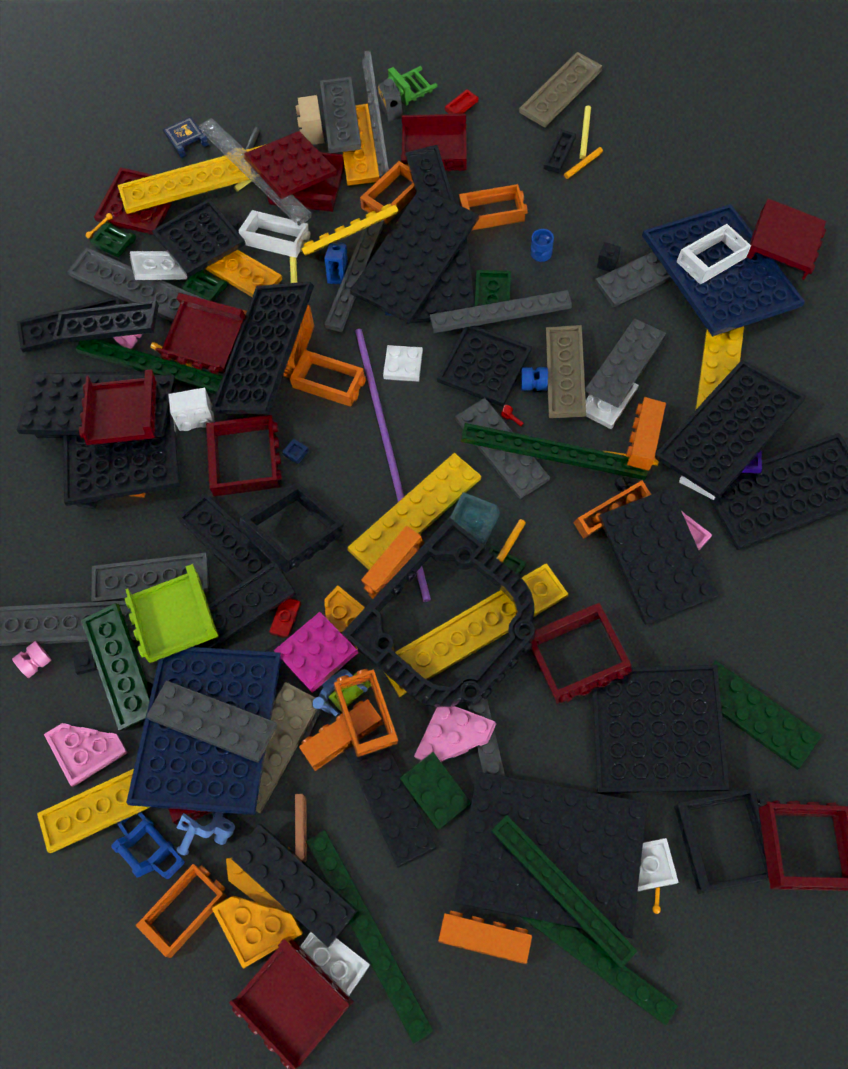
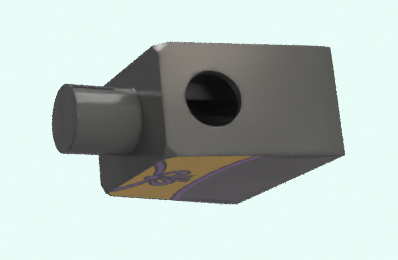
M386 79L384 83L378 85L380 105L388 122L402 118L403 110L401 96L395 82L392 79Z

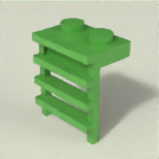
M421 66L403 75H400L394 67L388 69L387 79H392L395 82L401 96V101L406 106L409 105L410 101H416L417 97H424L425 93H432V90L437 88L436 83L430 85L419 73L422 70ZM414 75L425 89H422L411 76ZM410 85L416 90L417 93H414L410 89Z

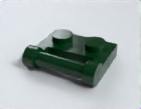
M106 222L90 242L93 246L119 258L126 248L135 242L136 235L114 227L112 223ZM109 233L116 234V235H118V236H120V237H122V238H124V239L122 240V239H120V238H118V237H116V236H113V235H111V234H109Z
M201 270L192 275L181 289L214 302L222 290L224 291L227 288L228 282L224 279H217ZM199 279L206 280V281H208V282H210V283H212V284H214V285H216V286L214 287V286H212V285H210V284H208V283H205V282H203V281H201V280H199Z

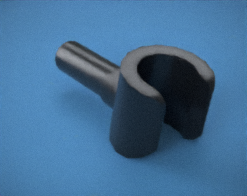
M624 477L618 478L617 482H615L616 488L620 492L637 484L627 483Z

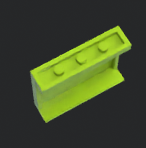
M193 564L185 566L187 574L135 594H131L129 589H125L127 594L125 602L128 609L131 608L132 612L129 614L132 624H135L136 627L133 632L136 640L140 641L138 650L141 657H145L149 663L218 637L198 572Z

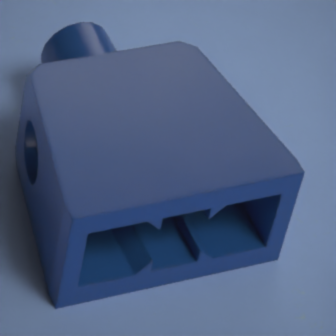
M342 242L330 243L324 258L327 283L341 284L348 267L347 246Z

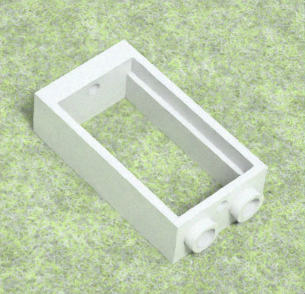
M254 210L251 211L239 229V234L245 240L246 246L295 258L302 252L303 244L310 239L308 223ZM258 228L297 238L294 242L255 232Z
M726 224L681 249L677 263L699 284H702L745 259L751 245ZM720 241H723L735 252L710 267L705 265L696 256Z

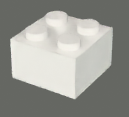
M205 388L168 394L170 413L179 431H189L199 427L206 428V423L215 422L214 412L211 411L212 403Z

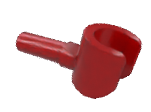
M505 405L501 416L504 419H511L519 426H522L524 423L512 414L513 408Z

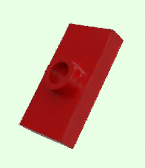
M467 89L447 104L445 111L449 114H463L478 102V96Z
M289 598L278 606L269 631L271 635L282 638L290 636L301 601Z

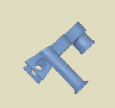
M346 669L332 675L322 684L324 688L321 690L319 697L313 700V707L338 717L340 713L329 703L328 696L333 692L334 682L337 681V678L345 675L352 677L353 675ZM362 683L357 684L364 692L368 690Z
M212 812L213 820L206 826H201L183 813L177 828L187 832L181 845L177 847V852L180 855L189 854L188 848L195 834L208 838L214 833V841L224 845L228 838L232 836L235 825L222 817L223 812Z

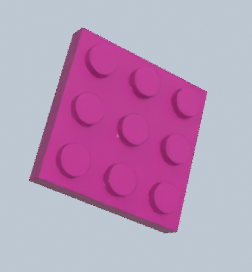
M321 612L317 613L274 650V652L281 653V660L312 693L358 654L357 649Z

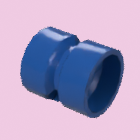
M538 229L532 234L530 253L534 260L544 262L552 257L554 236L548 229Z
M522 367L521 390L532 391L535 388L537 391H547L548 368L537 367L536 370H533L532 367Z

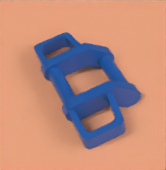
M142 812L137 813L142 821L130 833L125 827V822L130 817L118 822L117 824L125 836L117 839L111 848L124 858L136 877H141L155 870L165 879H170L184 865L185 861L174 849L175 846L170 841H166L153 826V821ZM148 833L160 848L148 860L139 863L128 848L134 846ZM172 853L177 861L166 872H163L157 866Z

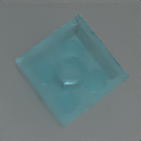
M463 492L450 518L485 546L500 516V511L497 505Z

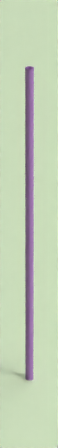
M356 329L355 333L399 502L405 496L362 329ZM421 566L416 573L423 602H428L431 598L423 567Z

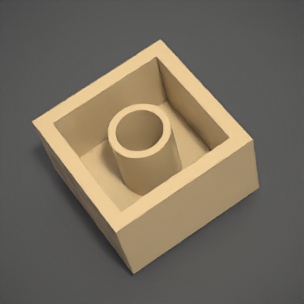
M317 95L298 98L299 105H296L297 116L300 115V117H297L299 128L302 127L300 132L312 145L324 143Z

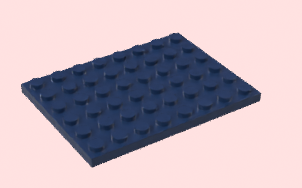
M731 204L644 230L642 234L712 337L802 307L805 303L804 299L775 261L755 252L752 259L746 257L702 284H699L677 263L681 249L726 224L750 244L753 232ZM720 241L696 256L705 265L710 267L735 252L723 241Z
M190 647L159 659L147 714L164 683L169 681L271 720L281 664V653ZM146 717L126 803L130 806L255 815L266 749L259 763L150 721Z

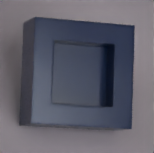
M293 439L284 449L283 455L299 464L309 452V449Z

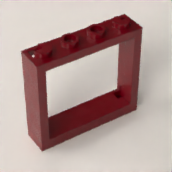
M272 415L206 423L209 486L213 496L280 488L279 481L282 480L281 469L278 470V464H281L280 453H277V448H280L279 438L275 434V432H278V424L274 422ZM269 429L272 477L220 483L218 436Z
M600 603L535 630V637L531 642L533 644L531 651L556 704L565 701L569 702L573 699L572 697L579 694L581 696L586 695L592 691L591 689L598 686H607L612 680L616 678L623 679L625 675L632 672L631 663ZM600 619L621 663L558 690L537 645Z
M776 800L773 802L767 801L766 805L759 808L770 889L848 891V806H838L836 802L827 803L826 805H820V802H808L806 805L800 804V801H789L786 804H780V801ZM775 815L832 817L843 878L784 876Z

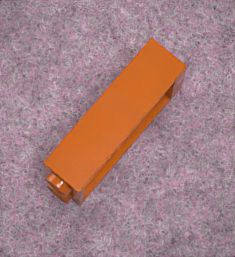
M398 161L360 197L361 208L368 213L372 211L380 212L383 205L374 199L399 175H402L411 181L412 184L391 203L392 206L396 204L399 213L416 194L409 166ZM397 214L384 219V223L390 222Z
M518 184L459 194V205L470 210L469 207L515 199L517 210L479 216V220L472 230L524 222L525 214L528 213L527 204L523 203V191H520Z
M307 305L283 374L284 377H291L303 351L307 350L314 328L310 305Z
M304 350L290 377L292 388L351 407L353 402L358 399L359 389L361 386H364L366 376H364L363 368ZM315 364L354 377L347 393L305 379L311 365Z
M405 526L361 579L365 585L364 590L369 593L368 595L372 599L425 544L422 537L408 526Z
M368 669L360 670L356 673L357 675L352 677L348 675L341 676L334 682V689L357 757L395 745L398 742L374 669L370 671ZM370 680L388 735L359 744L342 689Z
M192 864L135 925L165 957L172 958L213 913L212 907L224 901L227 897L223 892L226 888L218 880L213 882L208 877L211 873L203 865L198 867ZM198 875L217 896L171 945L152 923Z

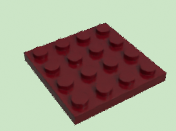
M300 131L244 153V159L281 199L337 174V170Z
M120 167L94 218L97 222H101L106 218L107 213H111L113 218L106 222H110L114 226L153 235L152 230L161 226L172 202L126 214L118 185L149 177L152 174Z

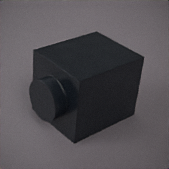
M604 242L599 253L597 268L608 272L613 271L619 260L621 247Z

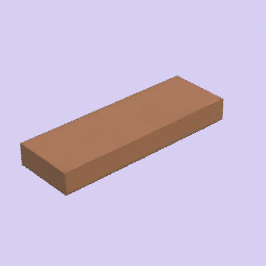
M295 794V854L305 863L307 861V799L303 794Z

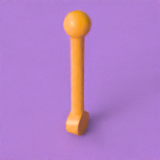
M107 213L106 218H104L91 232H87L85 236L88 239H91L93 237V234L106 221L111 220L113 218L112 214Z
M660 887L655 889V905L652 907V911L655 914L661 912V907L659 906Z

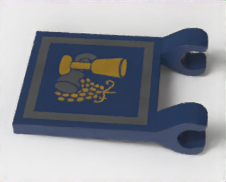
M188 117L163 129L180 158L187 156L184 146L200 140L204 148L209 146L206 135L203 134L192 117Z

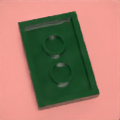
M477 270L475 306L509 301L511 271Z
M434 752L428 754L399 777L437 830L471 804L470 800Z

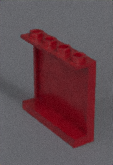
M466 114L402 115L401 162L408 165L405 156L406 152L438 145L445 171L467 170Z
M320 152L337 170V174L283 199L272 189L268 188L266 194L269 205L333 212L345 168L343 154Z
M768 198L759 215L750 241L751 247L746 257L752 259L755 252L793 266L804 271L802 280H804L808 274H812L815 268L813 262L817 260L819 255L817 251L823 242L821 239L826 232L824 228L826 221Z
M178 293L176 299L180 305L162 349L156 347L155 350L163 359L169 361L173 359L179 364H191L199 370L205 368L214 374H218V372L224 374L246 314L239 308Z
M152 369L145 370V378L92 383L90 377L86 376V383L83 384V392L85 394L84 398H82L83 412L80 414L82 427H79L80 437L84 438L86 445L155 438L157 381Z
M289 936L279 943V948L240 994L231 1000L229 1004L233 1007L232 1011L239 1018H244L248 1023V1028L255 1035L259 1034L264 1040V1045L271 1052L275 1051L279 1055L281 1063L287 1069H297L354 1001Z

